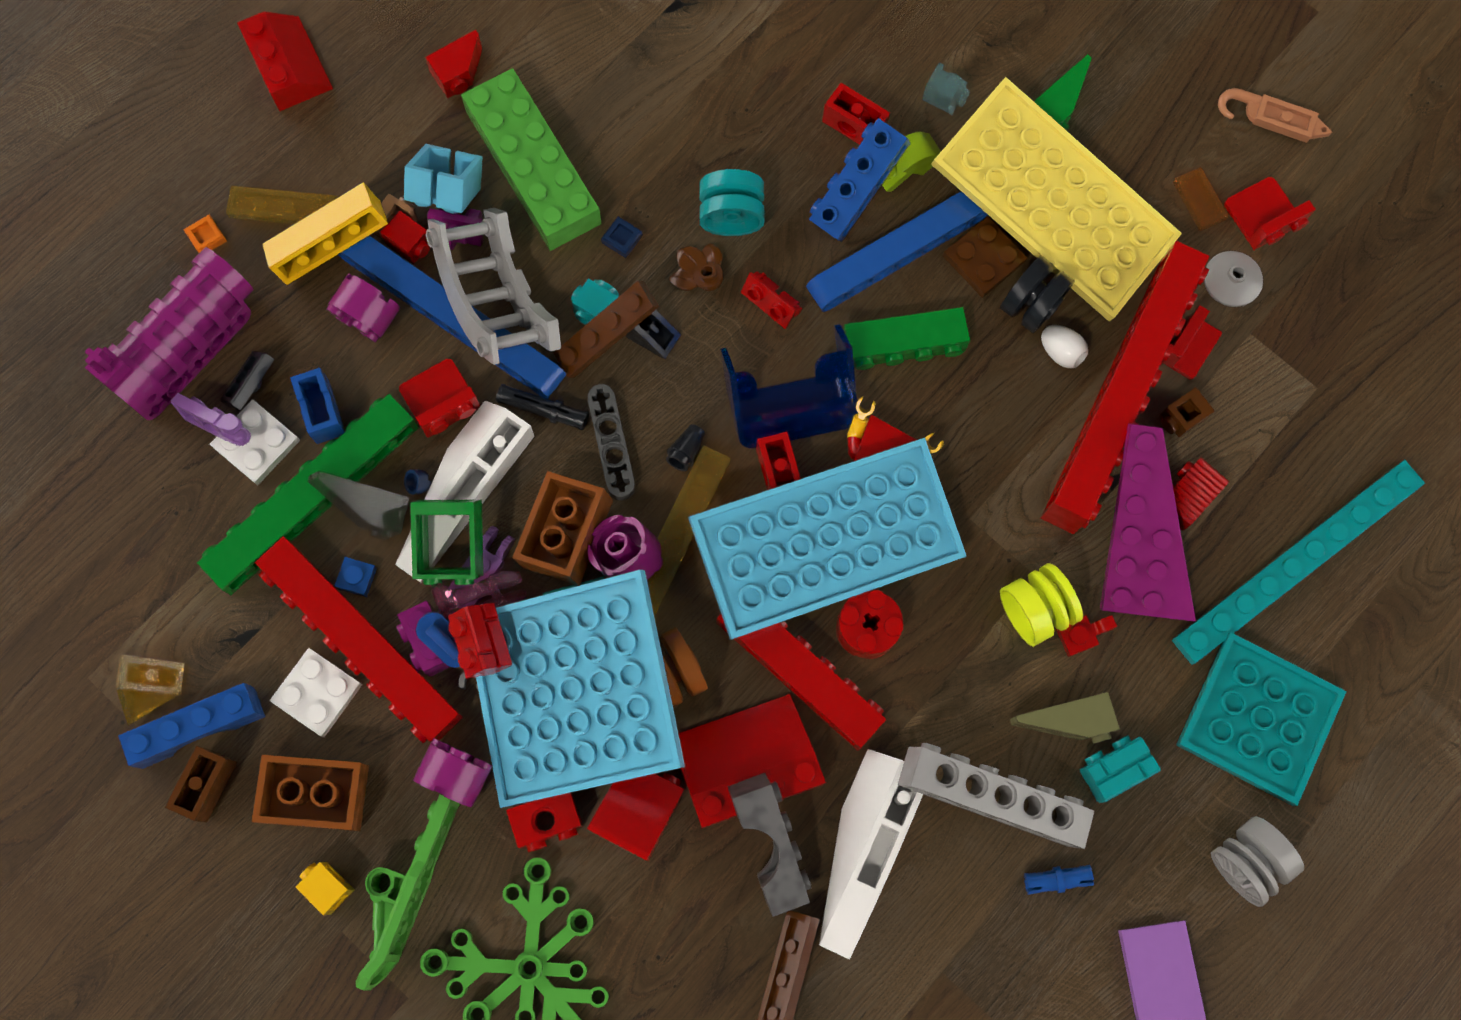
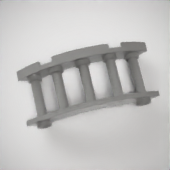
M497 208L483 209L485 219L481 223L446 229V225L443 222L435 219L428 220L429 229L426 230V239L428 245L433 248L437 268L447 298L464 333L481 357H484L493 365L500 364L499 349L534 341L549 351L561 349L558 319L547 312L540 303L534 304L528 296L531 295V289L522 269L516 270L510 254H513L515 249L507 212ZM484 234L488 237L492 251L490 257L454 264L448 241ZM488 269L498 272L502 287L471 294H465L458 275ZM505 299L510 301L515 313L481 321L472 306ZM517 325L526 328V331L496 337V333L493 332Z

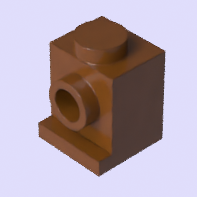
M1195 387L1170 404L1161 413L1163 417L1161 423L1168 433H1175L1180 438L1205 421L1215 410Z

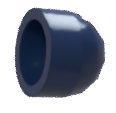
M420 469L408 470L404 477L406 491L409 494H422L426 492L431 486V481L428 480L429 474Z

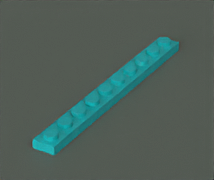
M1403 460L1171 641L1191 665L1197 663L1224 642L1228 633L1234 634L1413 494L1425 482L1408 462Z

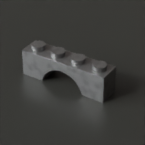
M763 773L727 786L743 829L760 830L773 839L771 858L766 866L757 873L772 916H777L810 903L806 890L812 889L805 869L799 870L797 861L802 860L796 841L790 842L787 832L792 831V826L786 811L780 812L778 802L783 801L777 783H770L766 774Z

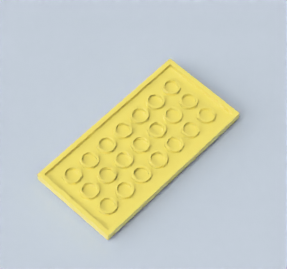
M1007 77L1002 80L931 163L934 168L1036 258L1041 255L1053 264V273L1057 274L1063 271L1075 280L1071 288L1108 321L1116 317L1182 234Z

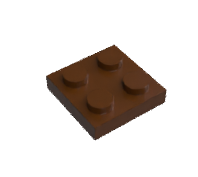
M988 216L945 250L943 257L982 298L1020 268L1028 259Z

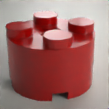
M870 590L850 597L844 604L837 619V638L841 646L848 653L861 658L875 659L886 654L900 638L903 631V616L899 606L891 597L880 590ZM866 620L875 623L873 630L870 627L867 629L863 627Z

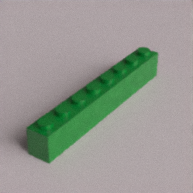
M390 394L384 398H378L371 404L369 411L363 417L356 418L348 424L346 432L338 439H332L326 443L321 454L314 460L306 461L299 468V473L290 481L282 482L275 489V494L266 502L263 501L257 504L251 510V515L246 520L233 525L221 542L208 547L197 564L222 591L231 596L260 570L254 562L283 536L292 542L418 430L417 423Z

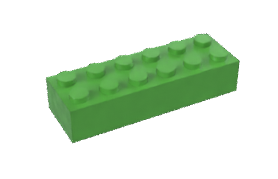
M513 68L461 94L466 113L549 251L602 224L599 207Z

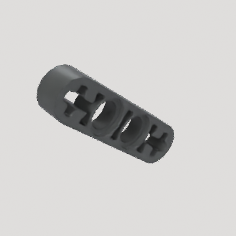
M598 384L589 390L588 404L608 492L612 498L623 501L629 499L635 491L634 477L615 394L609 386ZM600 393H603L604 397L608 398L605 401L608 413L602 414L599 402L595 401ZM604 421H612L616 424L617 429L611 435H604L599 430L600 425ZM612 449L620 450L623 453V459L617 464H611L606 460V454ZM620 470L623 482L630 484L625 486L624 492H619L618 488H612V486L617 485L615 472Z

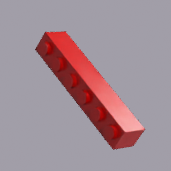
M720 614L717 617L716 624L728 634ZM785 621L734 638L739 645L857 751L865 745L886 721V718L882 716L884 710L871 699L868 701L863 699L858 694L860 689L850 679L845 677L842 680L835 674V666L823 656L820 658L816 657L810 651L812 646L803 637L797 635L795 638L786 630L788 625Z

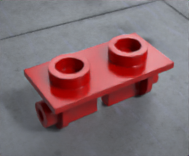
M758 271L754 274L750 272L741 293L769 315L771 319L784 329H787L793 316L796 318L803 309L799 306L800 302L795 300L786 291L778 295L776 291L779 289V286L767 277L764 272L761 274Z

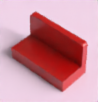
M1201 305L1191 314L1180 334L1173 342V351L1166 362L1163 361V364L1189 380L1195 378L1222 335L1220 330L1204 321L1210 311Z

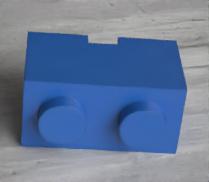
M321 368L290 377L296 398L301 407V414L307 432L316 444L340 437L346 432L329 379Z

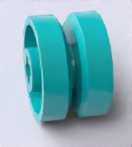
M725 169L709 173L700 180V201L702 202L700 205V226L705 231L722 236H741L756 232L764 226V205L762 204L764 201V181L759 175L740 169Z

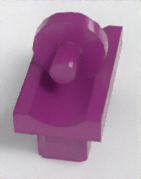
M430 208L427 214L428 219H435L445 223L446 229L481 223L483 221L482 212L476 209H469L465 215L445 212L441 208H437V210ZM483 235L448 242L450 250H454L456 243L481 246L484 239Z

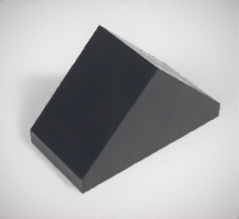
M657 310L626 334L628 339L666 359L681 336Z

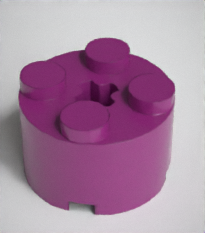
M348 273L329 301V306L326 310L336 316L335 318L350 328L352 326L361 331L360 334L376 343L383 336L401 307L391 298L388 302L385 301V297L380 290L361 278Z
M614 515L605 519L592 533L594 539L591 546L588 544V557L591 564L607 578L637 570H645L646 579L648 580L663 565L659 540L640 521L631 516Z
M433 738L413 781L433 792L436 791L444 795V797L471 808L493 765L476 757L472 763L473 755Z

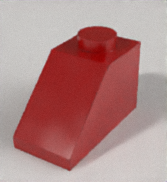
M476 29L425 57L431 75L447 99L453 95L462 94L469 86L473 85L482 53V45Z

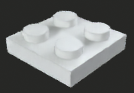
M252 399L237 415L242 421V426L251 433L249 442L243 446H236V444L216 437L210 445L258 486L299 443L300 439Z
M308 648L270 699V702L324 738L363 684Z

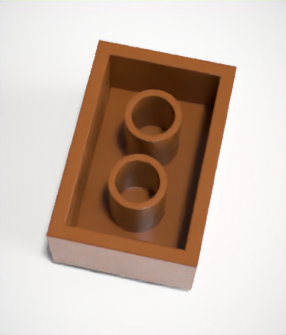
M547 471L512 558L525 569L580 586L590 561L588 557V544L591 546L594 539L592 533L607 518L613 499L604 488Z
M262 755L252 822L361 831L369 765L360 762Z

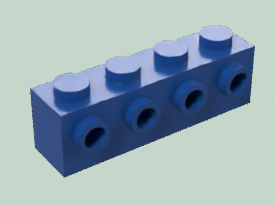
M879 118L875 123L870 122L861 135L863 141L857 149L853 147L844 160L846 166L840 174L835 173L827 184L828 192L823 199L818 198L810 209L812 215L809 220L840 242L847 236L911 143L907 137Z

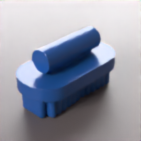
M429 612L423 615L416 626L418 638L447 666L453 668L460 667L456 642L449 632V620L439 612Z

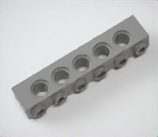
M922 743L921 747H908L898 781L899 786L1067 847L1085 849L1094 810L1084 807L1083 800L1066 795L1064 799L1056 797V791L1041 785H1036V789L1027 786L1028 780L1014 775H1008V778L998 775L999 769L988 765L980 764L979 768L969 764V758L951 753L950 757L940 754V747L932 744ZM939 766H941L943 769V778L941 781H939L936 776V771ZM968 777L972 780V788L969 792L966 789ZM997 788H999L1001 793L998 802L995 799V791ZM1027 798L1029 807L1028 810L1025 812L1023 804L1025 799ZM1054 809L1057 813L1055 822H1053L1052 812Z

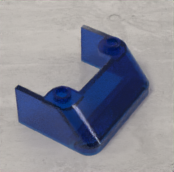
M840 324L834 325L837 352L821 356L815 363V377L757 389L754 376L748 372H735L727 348L720 349L726 390L739 441L744 447L756 448L757 439L783 432H788L789 439L792 441L850 428L854 415L858 414L856 409L857 394L853 349Z

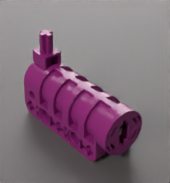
M207 247L191 261L193 267L184 277L178 275L170 283L172 289L161 300L155 298L148 306L151 311L139 323L134 320L127 327L126 331L129 334L117 346L112 343L108 348L104 347L101 349L97 347L94 351L88 348L85 351L88 355L85 359L87 363L85 369L146 420H153L159 416L171 403L175 395L182 392L250 318L251 310L244 300L253 292V287L229 263Z

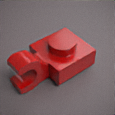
M1086 615L1080 622L1074 625L1069 624L1067 629L1063 631L1056 629L1067 656L1071 657L1098 646L1099 642L1096 636L1111 631L1118 626L1113 615L1090 624Z

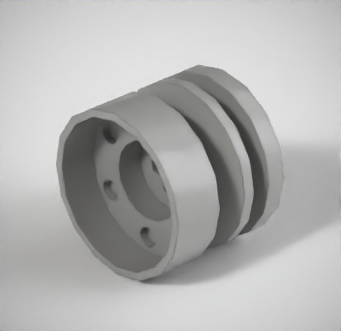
M1257 816L1251 817L1236 830L1238 841L1228 838L1223 842V847L1219 846L1211 852V858L1216 868L1229 885L1243 898L1257 907L1264 906L1269 901V896H1275L1279 893L1277 882L1283 885L1289 884L1304 871V863L1294 846L1272 824Z

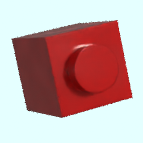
M400 210L380 232L386 245L413 265L419 258H424L430 251L431 247L426 239V229Z

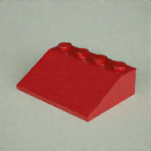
M790 694L679 733L685 767L681 768L701 829L737 817L727 786L765 773L770 783L776 782L783 800L823 786L826 783L812 744Z

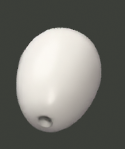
M1050 325L1043 330L1041 340L1044 349L1060 366L1076 368L1087 357L1088 345L1084 338L1074 330L1061 325Z

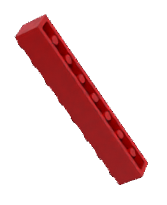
M284 536L254 562L262 570L258 574L260 578L271 588L276 584L283 591L279 597L292 610L297 606L304 613L301 619L310 629L316 631L319 628L326 635L322 641L335 654L340 650L348 658L344 663L354 674L358 676L362 672L370 680L366 686L378 698L384 695L392 703L388 708L399 720L402 721L406 717L414 725L410 731L423 744L427 740L432 742L433 738L441 740L463 718Z

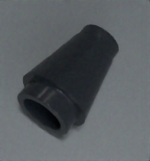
M690 424L667 449L666 461L672 467L680 471H687L689 467L694 466L705 435L703 429Z

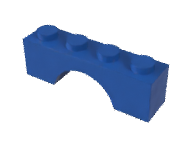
M242 683L120 734L118 737L128 766L144 769L174 756L177 750L191 742L219 732L236 730L264 718L265 714L255 687Z

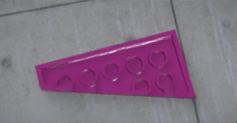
M1128 423L1100 609L1102 611L1196 622L1163 428Z

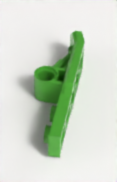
M440 794L437 801L432 802L427 814L429 822L425 832H421L415 842L414 850L416 854L407 874L378 867L367 875L365 887L370 894V899L373 901L372 930H374V950L370 953V961L357 977L356 988L371 991L387 977L399 962L460 803ZM388 875L390 886L388 890L382 892L379 885L382 877Z

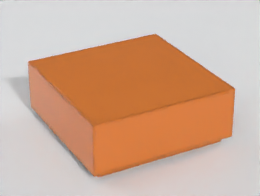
M210 214L183 229L198 253L205 247L213 250L227 242Z

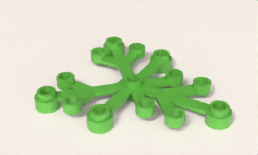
M533 858L524 867V876L530 882L529 902L523 896L524 891L518 884H508L503 890L504 900L509 904H513L527 921L524 952L518 955L515 960L486 958L473 943V936L467 929H458L451 936L452 945L456 949L461 950L466 957L448 956L444 950L439 948L430 949L422 955L420 967L428 976H439L446 970L465 971L462 975L451 979L447 983L446 992L453 999L463 997L467 993L468 987L484 972L512 974L483 1001L476 1000L469 1003L463 1011V1020H475L472 1015L475 1008H481L484 1011V1018L482 1020H490L491 1011L520 985L519 1010L515 1014V1020H520V1013L522 1011H529L532 1016L531 1020H536V1012L533 1009L535 986L544 996L542 1020H556V1012L563 1020H581L567 1002L589 1003L596 1008L603 1007L607 1003L609 993L603 986H596L592 989L554 987L546 977H569L572 981H580L586 976L587 966L581 960H575L571 963L547 961L575 936L588 934L594 926V918L591 912L583 908L575 909L568 915L567 926L538 951L540 922L557 907L566 905L570 899L569 891L565 887L558 886L553 888L549 897L542 902L544 883L549 880L552 872L547 860ZM536 865H542L545 870L544 875L540 878H536L533 875V868ZM511 887H515L519 891V896L516 900H510L507 896V892ZM557 890L565 892L566 898L562 903H557L554 900V893ZM579 915L587 919V925L583 929L577 928L575 925V919ZM461 932L465 933L468 937V941L464 946L459 945L456 941L457 935ZM434 955L439 956L442 960V964L438 969L433 968L430 964V960ZM527 961H532L536 965V971L533 974H527L524 970V965ZM574 964L582 966V976L574 977L571 974V967ZM455 981L460 982L463 986V990L459 995L454 994L451 990V986ZM601 990L604 993L605 999L602 1003L594 1002L592 998L594 991Z

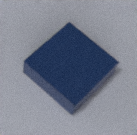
M618 216L601 238V242L624 258H627L643 236V233Z

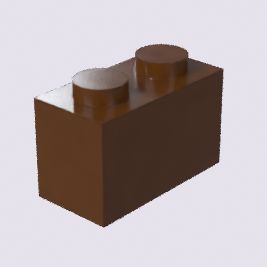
M196 746L165 808L193 821L207 823L237 762L210 749Z

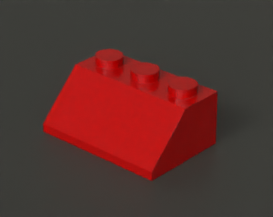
M263 11L237 22L279 111L333 89L299 16Z

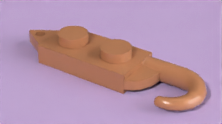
M1231 88L1224 91L1218 99V108L1225 117L1229 119L1234 118V114L1227 109L1226 102L1230 99H1235L1247 103L1246 115L1253 125L1305 143L1310 139L1329 137L1332 133L1318 118L1319 113L1265 94L1260 96L1243 89Z

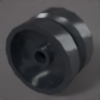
M1041 255L1024 272L1000 306V309L1012 318L1018 316L1026 306H1029L1021 319V325L1033 334L1046 320L1052 317L1065 300V295L1075 282V280L1062 271L1057 273L1046 284V280L1053 271V264Z

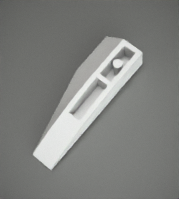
M484 401L447 448L424 500L482 499L483 504L535 437L531 425L508 409ZM428 515L429 567H434L469 522V515ZM411 530L395 564L410 576H412ZM416 579L420 583L423 582V579Z
M867 749L841 809L819 940L820 946L849 960L879 898L923 796L921 793L898 785L904 764L903 760Z

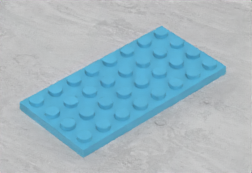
M925 438L688 517L730 639L746 635L967 556Z

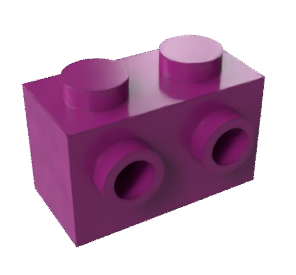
M426 600L397 614L401 624L396 625L404 643L409 641L414 652L409 655L416 670H423L426 675L431 677L450 667L431 651L416 634V626L419 619L426 613L435 612L434 608Z

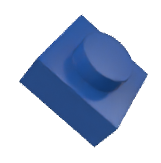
M345 557L334 587L367 597L377 567Z

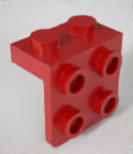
M1267 177L1229 197L1224 203V207L1253 250L1267 243L1269 246L1273 245L1291 230L1293 232L1301 230L1309 224L1308 218L1316 210L1310 200L1294 208L1273 177Z
M451 359L441 361L399 386L401 395L427 438L443 432L448 426L461 419L468 418L480 408L477 397L471 387H468Z

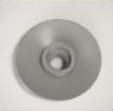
M1225 251L1214 256L1206 265V268L1209 269L1204 280L1206 290L1214 300L1229 307L1245 306L1255 300L1262 290L1263 275L1261 269L1251 257L1244 253ZM1233 272L1238 273L1241 278H1236Z

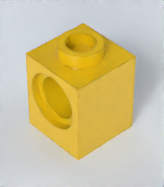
M314 862L310 864L299 876L302 881L296 886L322 915H331L355 890L328 862H319L318 864Z

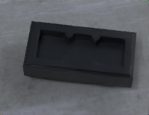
M252 351L220 401L230 408L241 410L251 394L256 393L261 387L262 377L274 359L266 353Z

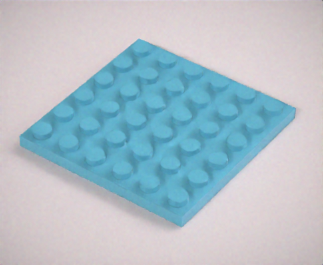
M645 570L621 574L496 608L512 666L493 675L476 677L500 808L685 767Z

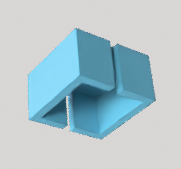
M425 144L405 166L404 200L414 202L421 207L436 204L437 208H441L445 212L462 213L481 189L483 156L456 151L454 175L450 174L451 149Z

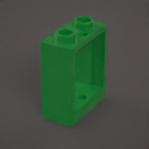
M482 499L417 500L410 502L412 579H423V584L425 585L442 584L443 579H454V584L456 585L474 584V579L484 575ZM428 515H469L471 567H429Z

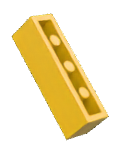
M363 182L263 243L268 267L288 285L386 226L388 221L380 200Z

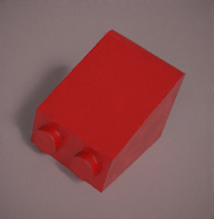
M664 772L662 777L652 774L612 783L587 830L649 862L685 792L683 788L679 787L682 781Z

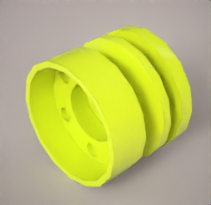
M1047 563L1039 568V571H1032L1028 574V582L1019 578L1000 589L1002 605L1009 620L1021 638L1032 647L1054 636V627L1063 631L1069 627V624L1074 625L1083 620V611L1075 590L1062 571L1054 564Z

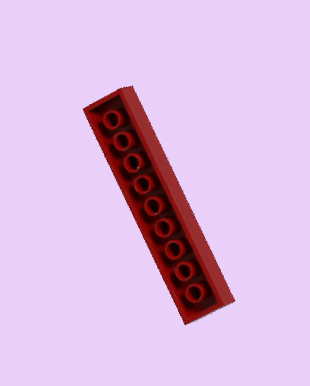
M1175 241L1158 264L1040 519L1074 535L1081 527L1085 529L1090 520L1094 521L1102 506L1097 502L1103 493L1106 494L1114 480V477L1110 476L1115 466L1119 467L1123 460L1124 449L1122 448L1125 445L1128 423L1138 424L1135 420L1139 413L1143 414L1150 401V397L1147 394L1151 387L1154 388L1162 375V371L1159 368L1163 361L1166 362L1174 348L1171 342L1175 335L1178 336L1186 322L1183 316L1186 310L1189 311L1197 298L1198 294L1194 292L1197 286L1203 283L1209 272V269L1205 267L1210 257L1209 255L1179 241Z

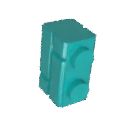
M1126 735L1111 744L1114 750L1104 755L1100 750L1084 759L1087 765L1079 770L1098 803L1109 801L1161 771L1143 738L1137 737L1131 740L1129 735Z

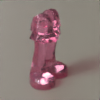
M500 571L499 575L490 574L484 580L458 589H450L442 582L430 585L439 612L448 620V616L456 612L451 610L487 595H490L491 599L478 605L494 603L497 608L527 600L526 590L520 589L501 594L500 591L501 589L517 585L522 581L519 571Z

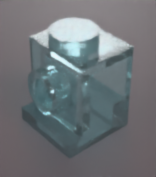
M939 62L926 84L922 100L953 115L958 105L964 106L971 91L966 89L968 82L962 80L957 74L944 71V64Z

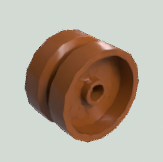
M674 627L661 634L660 642L666 653L663 656L672 705L675 707L683 701L682 693L677 684L679 681L686 692L693 697L707 690L708 687L700 671L701 667L689 644H686L679 630Z

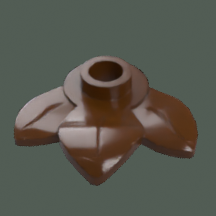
M710 243L702 251L692 246L683 247L677 251L676 258L680 269L669 277V281L673 286L685 291H690L697 287L705 291H713L720 287L724 278V273L720 266L723 256L717 246Z

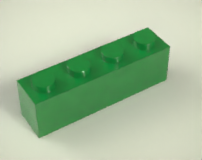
M963 307L844 324L842 331L847 367H856L857 370H867L874 367L875 364L886 363L887 366H895L909 359H916V361L922 362L930 360L934 356L944 354L946 357H955L966 351L970 343Z

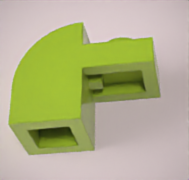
M914 132L905 136L911 143L882 184L887 192H892L912 174L924 175L933 167L931 163L940 154L941 150L929 133Z

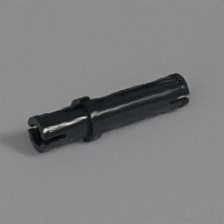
M501 384L497 392V403L548 418L550 423L553 424L560 422L583 431L588 422L589 412L564 405V401L558 399L552 401L506 386V384Z

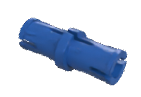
M1090 865L1064 869L1057 866L1045 872L1024 874V883L1028 895L1047 891L1064 893L1065 889L1094 886V877Z

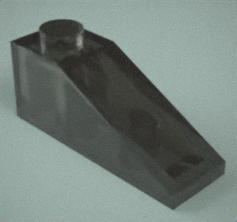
M320 471L309 475L308 482L358 527L371 531L370 536L389 540V537L401 534L409 497Z

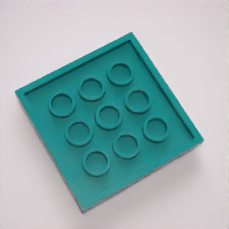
M1230 632L1226 640L1222 642L1176 746L1291 806H1298L1347 691Z

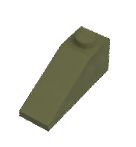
M1108 692L1017 715L1010 719L1012 726L1081 741L1091 738L1093 744L1112 739L1110 733L1120 730Z

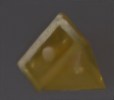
M120 655L116 691L128 726L174 697L181 695L184 663Z

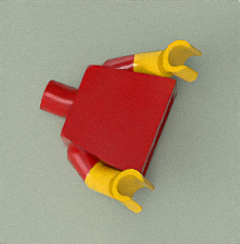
M863 396L858 399L856 404L858 414L854 415L847 433L848 455L854 461L917 440L873 415L868 419L867 416L873 413L876 403L873 400L872 407L864 410L860 405ZM934 433L925 437L930 454L939 451L944 445L942 440L937 448L930 446L929 439Z

